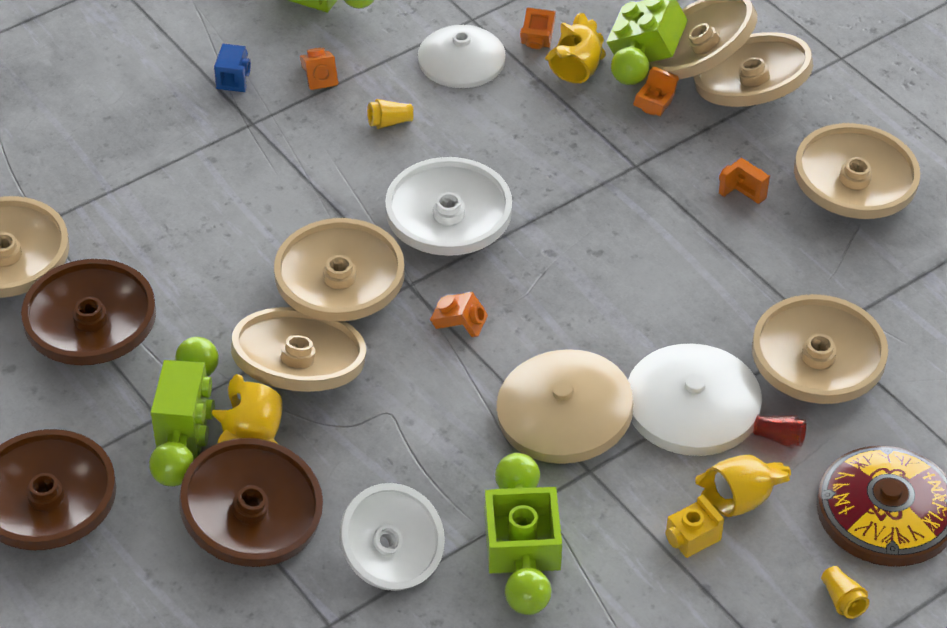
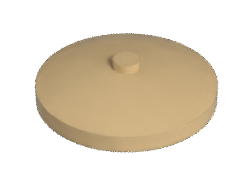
M698 0L682 9L688 21L673 57L649 62L651 68L657 67L677 75L679 79L693 77L714 68L732 56L749 39L757 24L756 9L750 0Z
M777 32L751 34L744 45L724 62L693 77L698 94L711 103L730 107L752 106L776 100L799 88L812 73L813 58L808 44L796 36Z
M840 123L813 131L798 147L794 163L796 181L807 197L830 212L856 219L882 218L901 211L913 200L920 181L919 163L909 147L892 134L863 124Z
M19 196L0 197V298H6L27 293L41 276L63 265L68 257L69 237L64 220L53 208L35 199Z
M351 218L325 219L298 229L280 246L274 262L276 286L285 302L306 316L325 321L356 320L378 312L387 306L399 293L405 274L404 256L397 241L382 228L366 221Z
M810 294L782 300L770 307L760 317L754 330L752 354L761 375L777 390L793 398L810 403L835 404L856 399L870 391L879 382L887 362L888 343L878 322L859 306L833 296Z
M278 307L261 310L242 319L236 325L232 334L231 354L235 363L242 371L264 384L292 391L313 392L334 389L354 380L364 367L366 344L361 334L346 321L319 320L306 316L292 307Z
M582 350L550 351L523 362L503 382L498 393L496 405L499 425L506 440L516 450L533 459L555 464L581 462L606 452L623 437L629 428L633 416L632 390L624 373L608 359Z

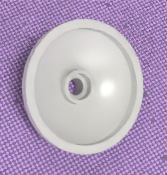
M452 25L433 32L423 40L418 50V64L421 71L429 79L440 85L452 88H471L486 84L496 78L504 68L506 53L501 41L485 29L471 25Z
M383 483L365 489L349 503L340 524V544L347 563L362 580L380 589L400 591L422 583L436 570L444 552V529L438 512L425 496L413 488L402 484ZM380 537H385L388 540V548L381 545Z

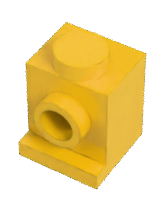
M701 495L697 497V502L668 516L665 530L666 538L672 547L678 548L688 558L721 540L724 518L708 499Z

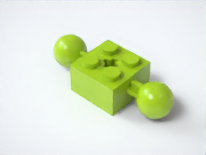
M678 0L632 1L622 6L606 41L614 55L611 61V71L617 81L625 85L638 84L648 74L649 62L673 57L688 21Z
M190 337L184 340L177 348L175 360L163 361L151 409L156 448L150 456L149 469L153 478L164 486L175 487L181 485L188 467L200 454L201 447L208 444L209 427L206 426L207 420H213L214 416L211 414V410H215L214 399H209L212 391V378L208 376L217 368L219 355L215 345L203 337Z
M512 453L501 459L496 467L495 480L499 489L485 490L484 517L489 574L514 572L508 578L505 585L506 601L514 611L524 615H533L542 611L548 605L552 593L551 584L546 575L541 571L561 570L562 536L557 488L537 487L540 480V471L537 463L526 454Z

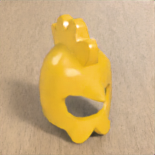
M578 13L574 18L573 25L561 23L559 42L545 56V60L548 61L555 75L564 81L575 84L588 80L595 73L600 60L606 57V52L602 48L604 39L602 34L596 31V21L593 19L587 20L584 13Z
M234 375L228 385V396L232 409L211 410V414L221 423L223 429L217 444L237 438H257L277 443L274 438L281 422L283 410L281 396L269 386L255 382H246L241 375Z
M739 455L721 461L707 469L706 472L697 475L695 483L705 488L701 495H704L723 516L733 517L747 513L769 498L774 485L790 481L791 469L788 466H784L782 462L764 463L752 455ZM717 472L726 479L733 498L725 499L719 495L715 485V475Z

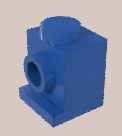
M222 43L214 65L216 89L246 92L245 76H249L251 70V59L247 58L246 46Z

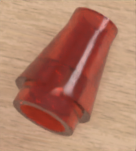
M757 415L753 432L754 435L762 436L792 449L794 446L801 447L803 445L807 422L804 419H799L798 415Z

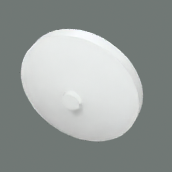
M458 157L433 158L408 167L392 181L385 200L387 222L394 234L407 245L422 252L435 255H462L489 246L505 232L512 216V195L504 179L493 169L482 163Z
M677 344L658 349L644 357L634 367L628 379L633 396L632 424L648 441L673 453L689 456H706L725 452L748 438L759 420L762 395L755 375L741 360L715 347L701 344Z

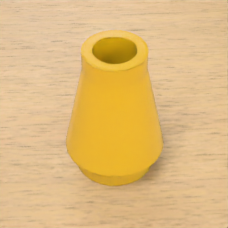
M380 99L368 103V123L370 126H376L377 129L413 121L412 104Z
M831 566L823 572L821 580L825 584L838 614L844 615L848 619L859 617L867 610L870 601L865 588L843 573L838 566Z

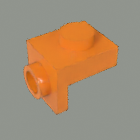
M527 7L524 26L520 31L521 43L526 44L527 47L532 49L550 48L556 11Z
M313 48L307 50L306 55H300L301 66L306 71L308 87L311 90L338 85L335 57L332 53L325 51L324 48Z
M652 67L646 84L635 96L633 106L641 108L647 114L661 116L673 100L679 77L657 67Z
M741 157L721 171L719 175V194L725 197L736 189L760 204L767 198L770 176Z
M468 292L441 297L430 321L436 329L463 325L471 337H477L488 314L475 294Z

